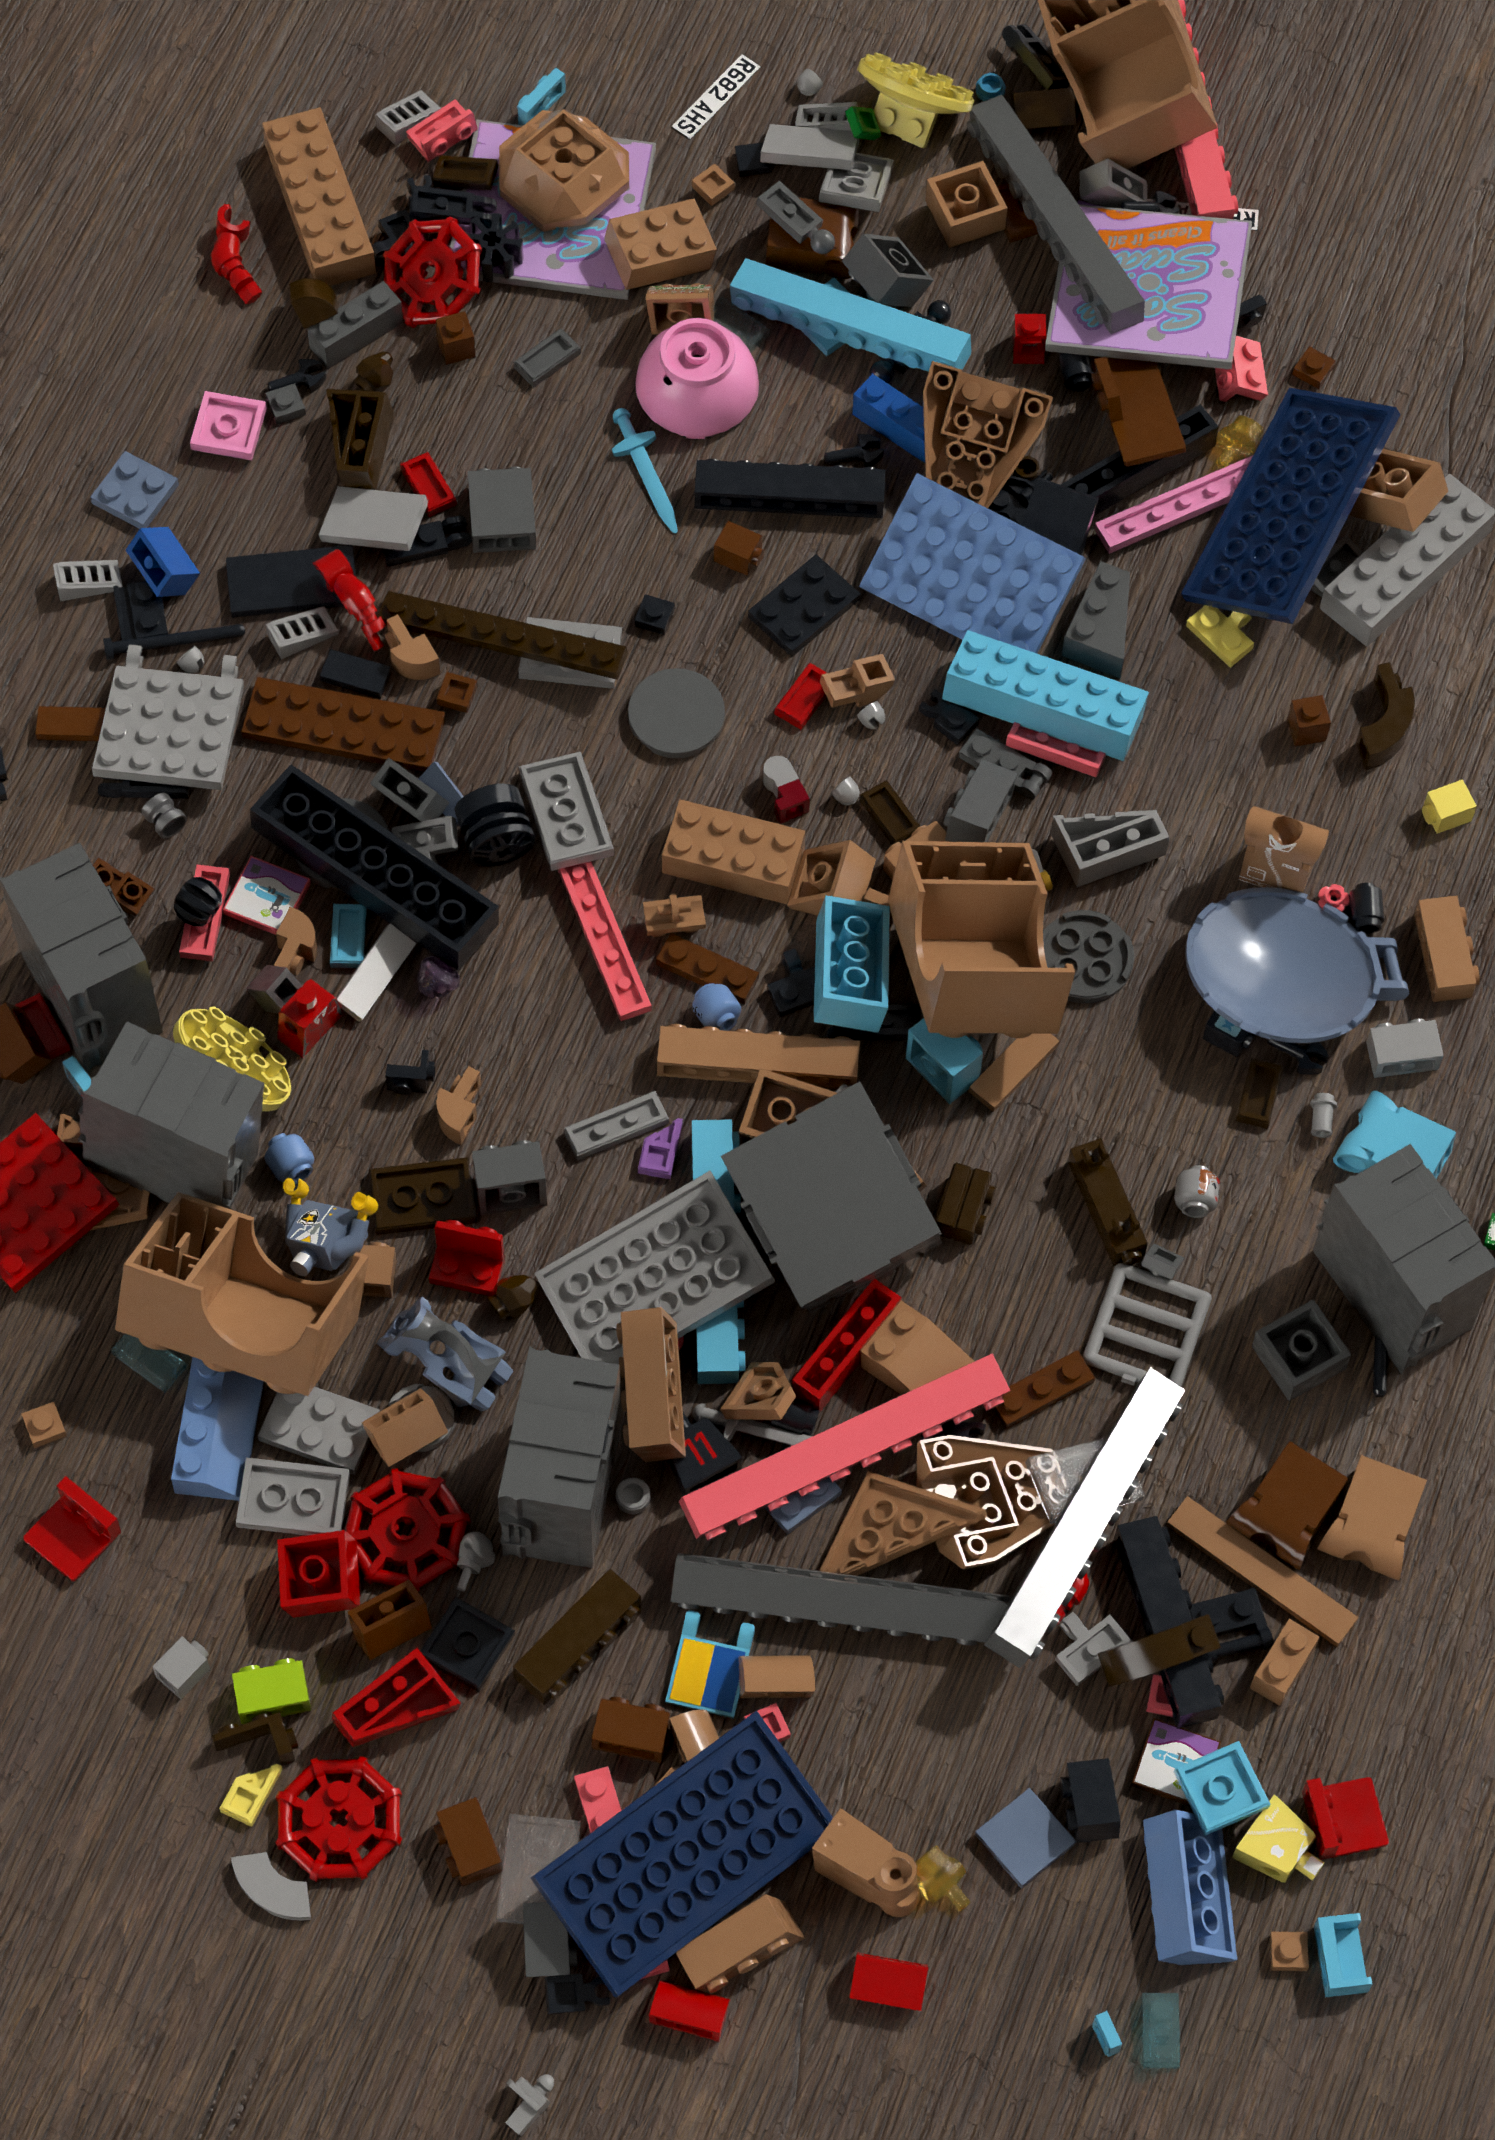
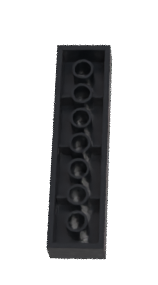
M292 764L250 808L251 828L389 924L391 923L402 933L458 971L499 925L498 905Z

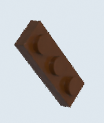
M670 933L656 958L657 966L704 986L709 983L726 985L738 1002L744 1005L759 979V972Z
M1076 1350L1010 1385L1011 1391L1003 1396L1004 1403L993 1409L1005 1429H1008L1093 1384L1095 1377L1079 1351Z

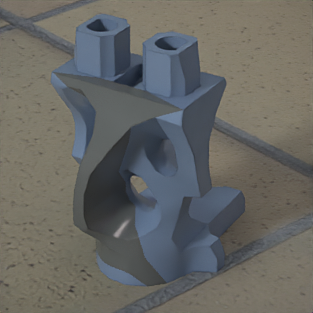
M423 1296L409 1309L398 1313L390 1328L376 1343L387 1354L392 1356H398L402 1351L416 1355L426 1367L422 1375L444 1391L457 1407L470 1405L479 1411L489 1409L496 1396L486 1389L484 1384L489 1378L498 1386L504 1385L513 1373V1369L502 1359L506 1353L503 1349L481 1338L465 1324L457 1320H453L451 1324L442 1321L433 1314L428 1300ZM434 1341L444 1343L446 1348L444 1353L440 1355L433 1353L430 1350L431 1343ZM443 1368H449L454 1373L453 1380H448L444 1377Z

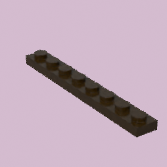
M392 591L387 592L378 614L386 625L387 619L398 614L408 631L616 680L620 676L628 655L627 646Z

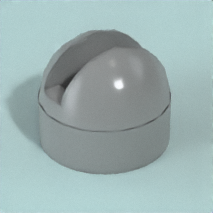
M806 68L797 79V87L801 94L811 96L823 87V82L816 73Z
M194 645L176 663L187 673H197L199 668L204 666V656Z
M878 701L869 704L857 714L860 722L868 729L878 728L875 721H878L880 724L885 722V713Z
M848 777L837 785L831 794L839 803L849 806L857 801L860 791L855 781Z

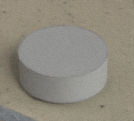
M638 1478L623 1480L616 1489L617 1506L627 1514L643 1512L650 1503V1489L648 1485Z

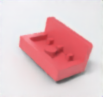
M454 99L407 130L406 134L410 142L429 162L435 157L443 155L459 141L469 138L478 129L473 112L470 109L465 110Z
M1236 336L1232 369L1215 368L1219 400L1227 402L1235 394L1261 401L1268 395L1260 342Z

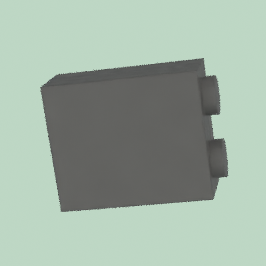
M515 466L499 470L482 468L476 471H468L473 553L536 549L531 468Z

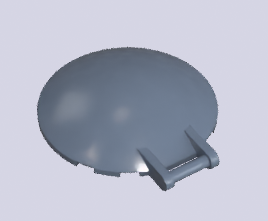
M1261 887L1229 893L1226 899L1216 904L1212 902L1205 907L1197 916L1195 923L1188 933L1185 959L1189 976L1201 997L1227 1021L1247 1032L1271 1040L1289 1043H1313L1336 1038L1354 1029L1370 1014L1376 1001H1399L1409 995L1408 985L1402 979L1396 956L1398 952L1396 940L1393 938L1367 937L1363 931L1358 932L1347 922L1349 917L1328 903L1322 909L1318 903L1306 899L1307 894L1282 888ZM1378 958L1384 959L1389 980H1384Z

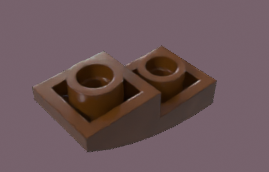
M98 857L93 866L106 887H111L113 895L124 912L137 916L155 889L127 871L123 874Z

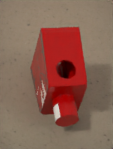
M309 979L281 1008L278 1019L277 1039L303 1058L340 1019L344 1012L337 999L312 979Z

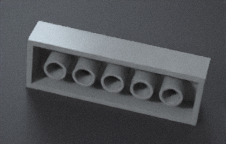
M1450 473L1445 477L1448 493L1414 532L1391 527L1324 589L1320 609L1366 647L1492 531L1495 521V509Z

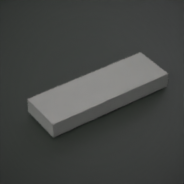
M656 1091L567 1126L564 1128V1134L578 1161L669 1124V1118Z

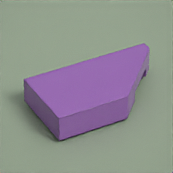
M677 1118L668 1127L644 1139L638 1165V1174L671 1180L683 1119Z

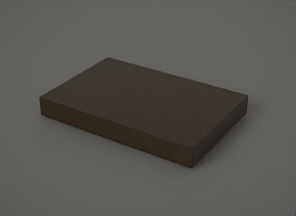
M469 1157L369 1169L371 1194L378 1203V1209L374 1213L376 1235L435 1228L436 1221L456 1220L464 1225L477 1223Z

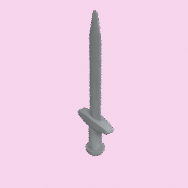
M698 1404L692 1412L696 1422L707 1418L713 1424L725 1427L724 1437L728 1441L732 1439L736 1431L791 1446L813 1437L790 1432L754 1420L725 1419L722 1412L706 1408V1404Z

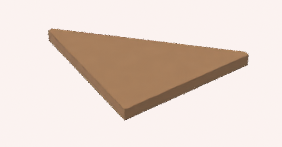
M868 1471L819 1571L858 1576L986 1518L987 1512L983 1508Z

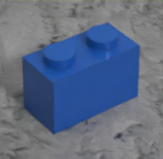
M169 527L140 528L126 548V552L157 597L186 595L200 574Z

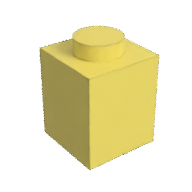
M1462 779L1427 792L1422 813L1425 821L1428 824H1432L1438 834L1471 822L1477 805Z

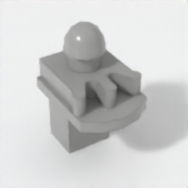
M549 2074L541 2075L534 2086L522 2076L516 2083L511 2079L506 2082L510 2088L524 2099L505 2122L520 2136H523L540 2114L551 2104L545 2097V2094L554 2087V2079Z

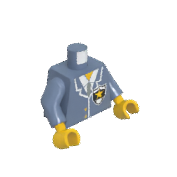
M286 1178L283 1183V1189L286 1194L291 1196V1204H287L285 1242L293 1256V1260L290 1263L291 1269L300 1276H307L313 1267L330 1271L337 1269L348 1257L362 1249L364 1241L369 1236L367 1229L370 1221L367 1220V1217L373 1215L378 1209L376 1199L369 1195L366 1196L361 1192L355 1193L352 1197L351 1205L357 1211L306 1200L301 1205V1199L308 1195L309 1186L299 1178L298 1187L294 1191V1180Z

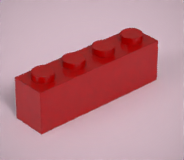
M873 1279L792 1379V1389L796 1395L795 1398L813 1404L812 1408L821 1412L861 1362L860 1351L899 1304L902 1297L878 1280Z

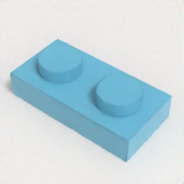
M555 68L548 76L545 75L539 80L536 88L529 95H524L517 105L518 125H525L542 110L548 111L566 92L565 73Z

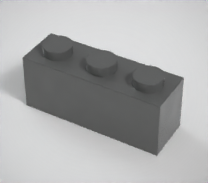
M382 281L338 308V314L307 328L310 349L323 365L329 369L402 324V302L389 286Z
M981 760L976 771L970 770L964 785L966 789L960 788L954 802L955 809L950 807L945 816L943 825L948 827L945 840L949 842H988L1012 798L1018 773L985 760Z

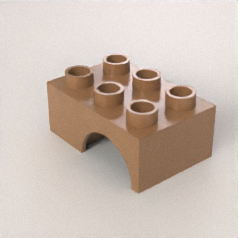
M1038 0L1054 57L1062 67L1074 91L1084 118L1087 136L1084 132L1078 134L1080 144L1095 164L1108 158L1125 169H1129L1218 128L1178 0Z
M902 841L887 903L890 906V912L929 1033H939L950 1038H960L968 1033H1003L1012 1038H1026L1032 1033L1058 1034L1075 970L1073 964L1066 963L1064 968L1047 967L1043 943V918L1047 891L1029 843Z
M177 1192L124 1263L115 1330L138 1338L148 1348L155 1350L171 1349L201 1359L212 1370L219 1372L236 1371L265 1381L276 1392L283 1394L300 1393L308 1396L358 1321L369 1256L356 1252L350 1267L343 1274L330 1280L310 1281L297 1278L277 1267L265 1255L255 1236L254 1217Z

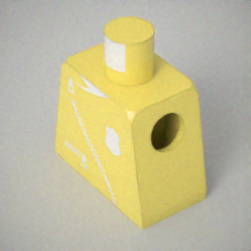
M1273 1795L1269 1801L1270 1807L1260 1813L1237 1845L1232 1857L1280 1882L1285 1883L1295 1869L1313 1881L1324 1865L1323 1861L1308 1852L1316 1835L1276 1795Z

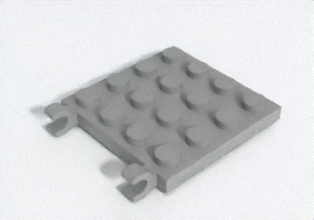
M129 645L126 667L116 666L93 762V776L222 790L244 689L243 679H237V656L224 655L221 677L143 669L142 646Z

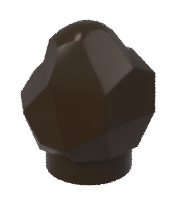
M382 351L363 359L356 366L358 376L353 382L363 391H385L391 385L393 370L390 367L393 361L392 355Z
M510 1276L501 1279L495 1285L494 1293L487 1297L501 1320L508 1316L518 1319L533 1302V1295L537 1285L530 1276Z

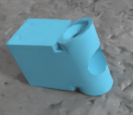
M1372 1091L1358 1114L1359 1125L1344 1138L1333 1157L1334 1164L1343 1170L1359 1174L1411 1144L1423 1160V1164L1426 1168H1429L1437 1179L1452 1153L1456 1132L1406 1108H1398L1383 1093Z

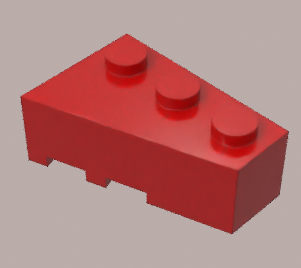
M416 1648L332 1713L331 1720L350 1745L356 1747L457 1711L461 1702L420 1650Z

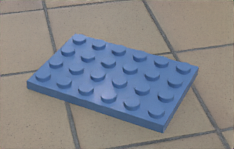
M916 473L859 587L962 640L967 630L1038 653L1086 558Z

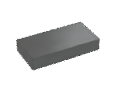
M560 328L513 362L514 369L534 388L581 354V347Z

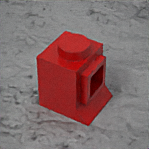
M1015 314L1012 333L1013 364H1044L1046 314Z

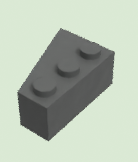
M1100 561L1065 634L1062 650L1063 657L1121 679L1125 651L1130 572Z

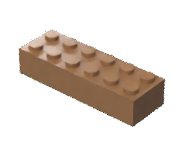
M321 107L263 122L265 146L313 279L323 281L327 285L332 286L376 274L374 251Z

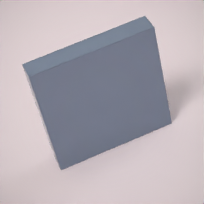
M1030 1788L975 1831V1836L1021 1889L1076 1844L1075 1839Z

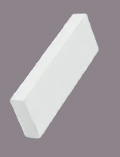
M391 923L387 925L336 997L341 1008L357 1021L363 1020L416 943Z

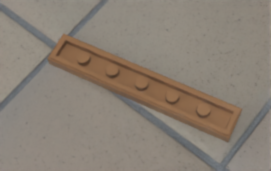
M1187 1496L1168 1520L1167 1527L1337 1648L1357 1622L1359 1617L1190 1497Z

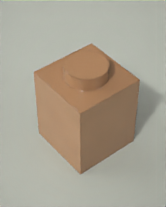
M381 1242L363 1245L360 1253L369 1256L362 1296L392 1298L397 1261L395 1247H390Z

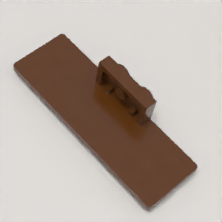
M1090 356L1094 373H1091L1095 392L1100 391L1098 393L1101 411H1107L1124 465L1132 466L1185 453L1186 445L1157 362Z

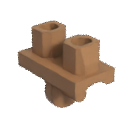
M676 894L669 895V899L643 902L647 936L659 937L665 936L666 933L682 931L691 933L698 932L699 929H706L701 895L677 898Z

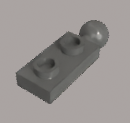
M778 181L758 197L756 205L800 244L809 237L811 239V247L816 253L827 254L832 251L835 246L833 234L825 229L818 230L822 227L823 219L783 183Z

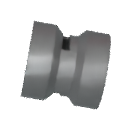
M160 793L146 802L141 811L148 822L155 824V831L163 839L177 834L187 822V817L180 809L174 808L173 800L166 793Z

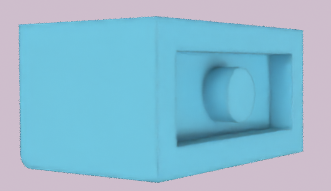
M1360 1913L1319 1917L1316 1920L1314 1933L1325 1997L1368 1993L1372 1986L1371 1977L1366 1976L1358 1930L1361 1922Z

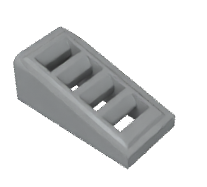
M420 90L378 112L375 115L376 128L392 143L397 145L407 138V130L441 108ZM422 102L428 109L423 110L418 103ZM413 108L418 114L414 115L410 109ZM405 114L408 119L405 120L402 115Z
M857 102L799 105L795 126L851 131L845 111L851 106L858 107ZM808 115L813 116L812 122H807ZM821 117H825L824 121L820 122Z
M118 560L70 561L53 564L60 601L114 592L113 586L117 585L118 588L123 587ZM110 571L112 581H105L104 572ZM97 573L99 582H93L91 574ZM85 576L86 582H79V577ZM72 578L73 582L67 583L66 579Z
M324 606L266 624L267 635L281 660L339 634ZM321 618L326 628L320 629L316 620ZM310 624L313 632L308 633L304 625ZM299 629L302 635L296 636L293 630ZM287 633L290 638L284 639L283 635Z

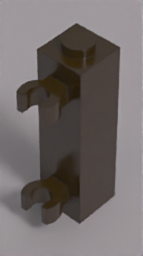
M1102 1138L1070 1148L1068 1164L1113 1266H1116L1118 1263L1133 1265L1139 1262L1145 1256L1148 1242Z

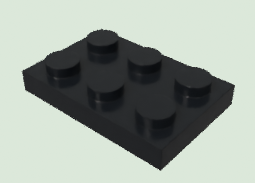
M815 554L748 610V618L793 657L860 601L861 593Z

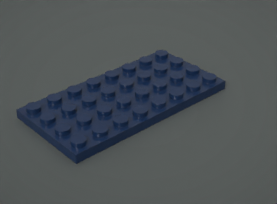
M1289 388L1181 593L1185 601L1293 624L1401 415L1397 407Z
M755 1711L530 1879L614 1997H617L812 1850V1847L829 1825L833 1816L760 1714Z

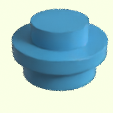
M995 73L984 74L977 81L975 87L976 95L983 101L1000 95L1004 96L1006 90L1004 81Z

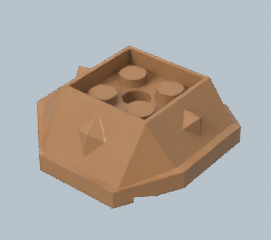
M564 109L555 112L540 111L499 146L500 197L543 232L555 230L556 227L586 225L629 189V152L588 118L573 115Z

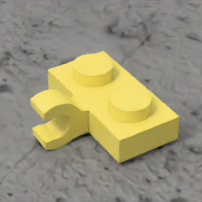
M1205 605L1187 620L1186 627L1230 668L1254 647V642L1240 630L1241 627L1245 626L1252 619L1248 614L1233 611L1227 618L1218 608Z

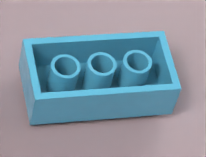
M825 895L816 920L814 1022L879 1033L888 1010L890 906Z

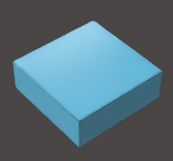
M1105 2011L1095 2015L1092 2028L1105 2056L1110 2057L1119 2053L1122 2042L1108 2012Z

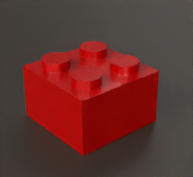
M341 1530L277 1540L280 1606L285 1612L295 1618L351 1610L360 1605L357 1540L348 1532Z

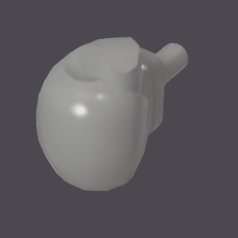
M481 1532L468 1533L460 1543L457 1566L463 1571L456 1588L457 1590L464 1592L471 1573L479 1574L481 1568L492 1565L495 1560L493 1543Z

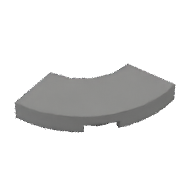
M267 1852L231 1857L236 1879L249 1899L274 1916L289 1920H311L307 1882L291 1881L279 1875L271 1866Z

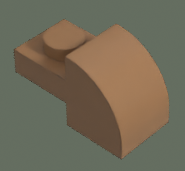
M398 614L387 619L388 633H385V639L390 647L392 667L402 676L414 680H424L439 675V657L425 634L412 638Z
M879 654L854 660L851 668L822 674L820 684L831 707L853 702L856 703L857 707H861L876 701L886 694L893 686L895 678L884 655Z
M289 907L276 932L278 948L282 951L274 966L286 967L292 974L297 976L302 969L304 959L312 962L315 961L317 944L311 920L303 912Z
M469 1066L463 1076L458 1075L455 1078L450 1092L442 1088L439 1089L436 1100L438 1122L441 1130L450 1140L462 1145L477 1119L476 1104L472 1103V1100L481 1087L480 1071Z

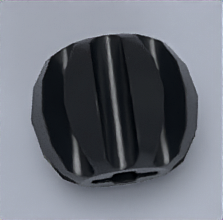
M193 877L186 881L174 900V910L184 923L203 927L213 919L222 904V894L212 881L202 877Z

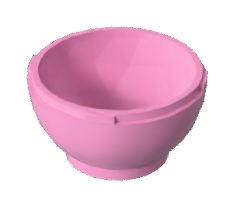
M691 318L680 321L659 333L650 342L639 361L635 382L637 398L642 409L651 420L664 429L681 436H686L688 439H705V437L725 432L739 424L750 413L759 392L757 366L745 343L739 336L724 326L703 318ZM694 355H701L702 357H698V358H697V357H693V356H694ZM668 377L672 384L667 385L664 379Z

